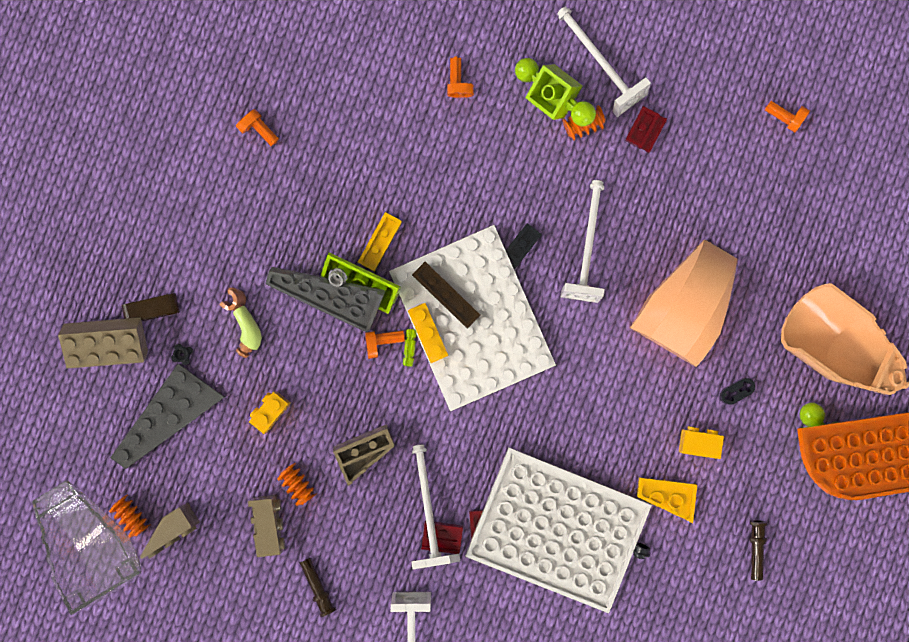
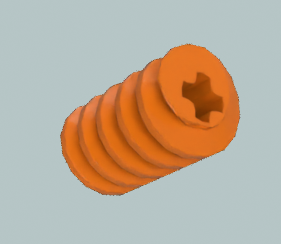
M597 105L596 117L588 126H578L573 122L571 116L568 117V122L565 119H562L566 133L574 141L576 140L575 134H578L580 138L583 137L582 131L589 135L590 128L597 132V125L604 129L605 117L601 107Z
M293 463L280 473L277 480H285L282 487L289 486L286 492L287 494L293 492L291 499L298 498L295 505L299 506L318 493L311 495L314 488H306L309 481L302 482L305 475L298 476L300 468L293 469L296 464Z
M127 494L114 503L109 512H117L114 519L121 518L118 524L120 526L126 524L123 531L131 530L128 535L131 538L142 533L151 524L144 525L147 519H139L142 512L135 513L138 507H130L133 500L125 501L128 496Z

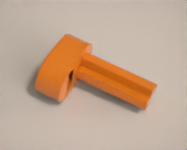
M457 56L450 58V84L447 85V96L452 98L472 97L474 95V85L461 83V58Z
M772 101L765 108L766 112L787 124V128L794 133L810 112L809 109L801 106L797 113L793 115Z
M256 109L251 110L236 124V128L242 134L253 127L270 146H273L279 140L261 120L262 115Z
M375 331L365 332L368 359L378 358L377 345L405 342L404 331L375 334Z

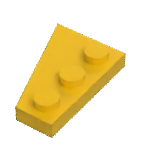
M639 477L638 498L693 523L697 484Z

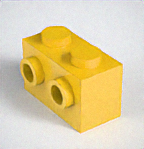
M277 391L268 392L262 399L263 405L260 408L256 407L250 414L251 420L249 423L263 434L268 433L291 404Z
M688 426L687 430L682 429L679 452L721 459L724 436L718 435L719 431L707 429V432L703 433L699 432V428Z

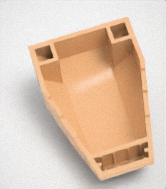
M703 240L648 296L630 328L697 367L721 333L733 288L738 259L707 240Z

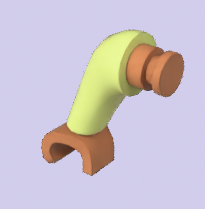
M229 287L227 291L233 298L232 305L228 301H221L219 305L226 310H234L233 314L242 331L240 347L236 349V352L240 356L248 358L249 353L253 350H258L261 345V331L245 307L246 296L243 291Z

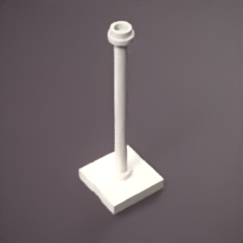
M567 7L559 10L557 13L558 18L566 21L623 93L614 102L613 113L616 117H619L648 95L651 83L647 78H644L632 88H628L570 15L571 10Z
M593 180L592 184H590L593 193L580 284L565 283L560 297L598 303L603 298L604 289L587 285L600 191L604 190V182Z
M424 445L413 446L412 454H416L431 554H429L430 559L412 561V569L461 562L459 554L441 556V552L439 553L423 453L427 450Z
M393 592L391 612H407L408 642H415V612H430L431 592Z

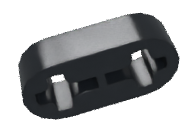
M742 378L722 389L720 400L725 404H735L754 392L755 383L749 378ZM743 382L750 384L748 387L749 391H739L744 386ZM727 391L729 393H733L734 391L736 392V394L731 396V401L729 399H725V396H727Z

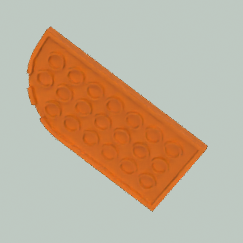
M909 412L797 428L804 466L812 480L831 496L845 500H864L909 492Z

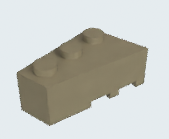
M387 424L334 446L333 453L349 486L395 445Z

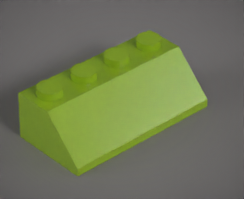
M329 252L320 277L328 278L330 270L340 268L347 274V283L385 290L386 292L379 310L389 314L398 297L401 286Z

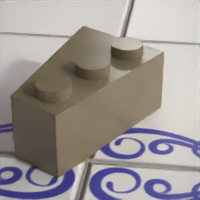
M277 494L253 497L248 501V506L252 507L253 512L251 524H254L255 534L253 536L257 557L280 555L283 549H285V538H281L283 519L279 518L281 500L277 499Z

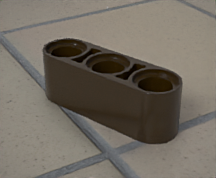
M176 293L121 305L124 319L141 317L142 321L180 312Z

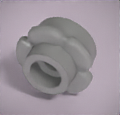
M334 268V270H330L328 280L333 286L339 287L346 283L347 274L340 268Z

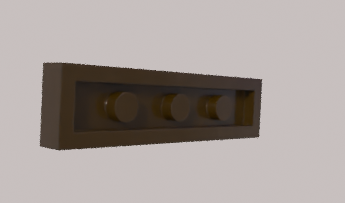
M424 262L412 274L467 329L481 316L427 262Z

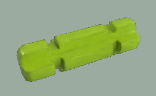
M415 329L406 330L407 340H405L404 366H413L414 359L412 357L414 356L416 343L414 341L416 338Z

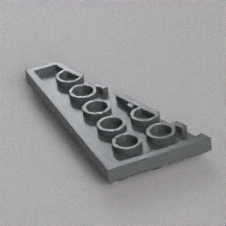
M271 267L265 283L364 332L371 330L386 292L385 290L347 282L336 287L329 282L328 278Z
M177 364L110 458L123 468H129L165 440L194 421L198 416L224 399L225 396L182 365Z

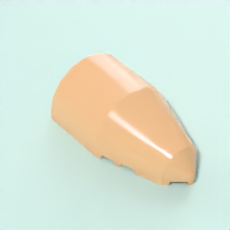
M832 283L815 287L803 295L786 317L781 330V343L784 348L825 378L884 395H892L896 391L909 387L905 374V369L907 368L906 361L894 343L889 342L885 336L886 332L884 329H880L877 325L875 316Z

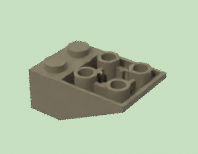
M188 503L161 519L142 552L141 559L146 556L149 559L164 550L163 545L167 548L180 540L179 535L183 538L197 529L195 525L200 521Z

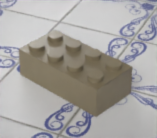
M141 317L65 323L58 334L67 369L142 363L145 361L148 353Z

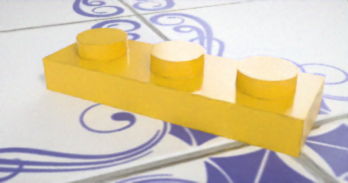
M385 212L358 263L375 272L402 221Z
M426 303L408 310L430 363L449 356Z

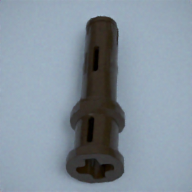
M761 520L750 521V525H752L751 537H749V541L752 543L751 579L756 581L763 580L764 544L767 542L765 526H767L768 522Z
M311 558L299 562L314 594L313 601L317 603L321 612L320 617H324L337 610L329 599V592L324 590Z

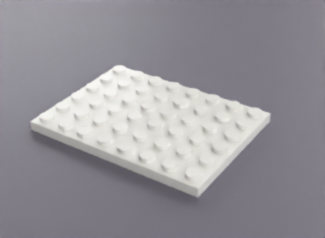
M494 225L389 271L394 283L401 286L399 295L407 313L408 310L426 303L449 356L433 363L429 361V364L450 411L556 366ZM424 262H427L481 315L468 329L412 276Z
M508 447L465 556L609 613L652 505Z

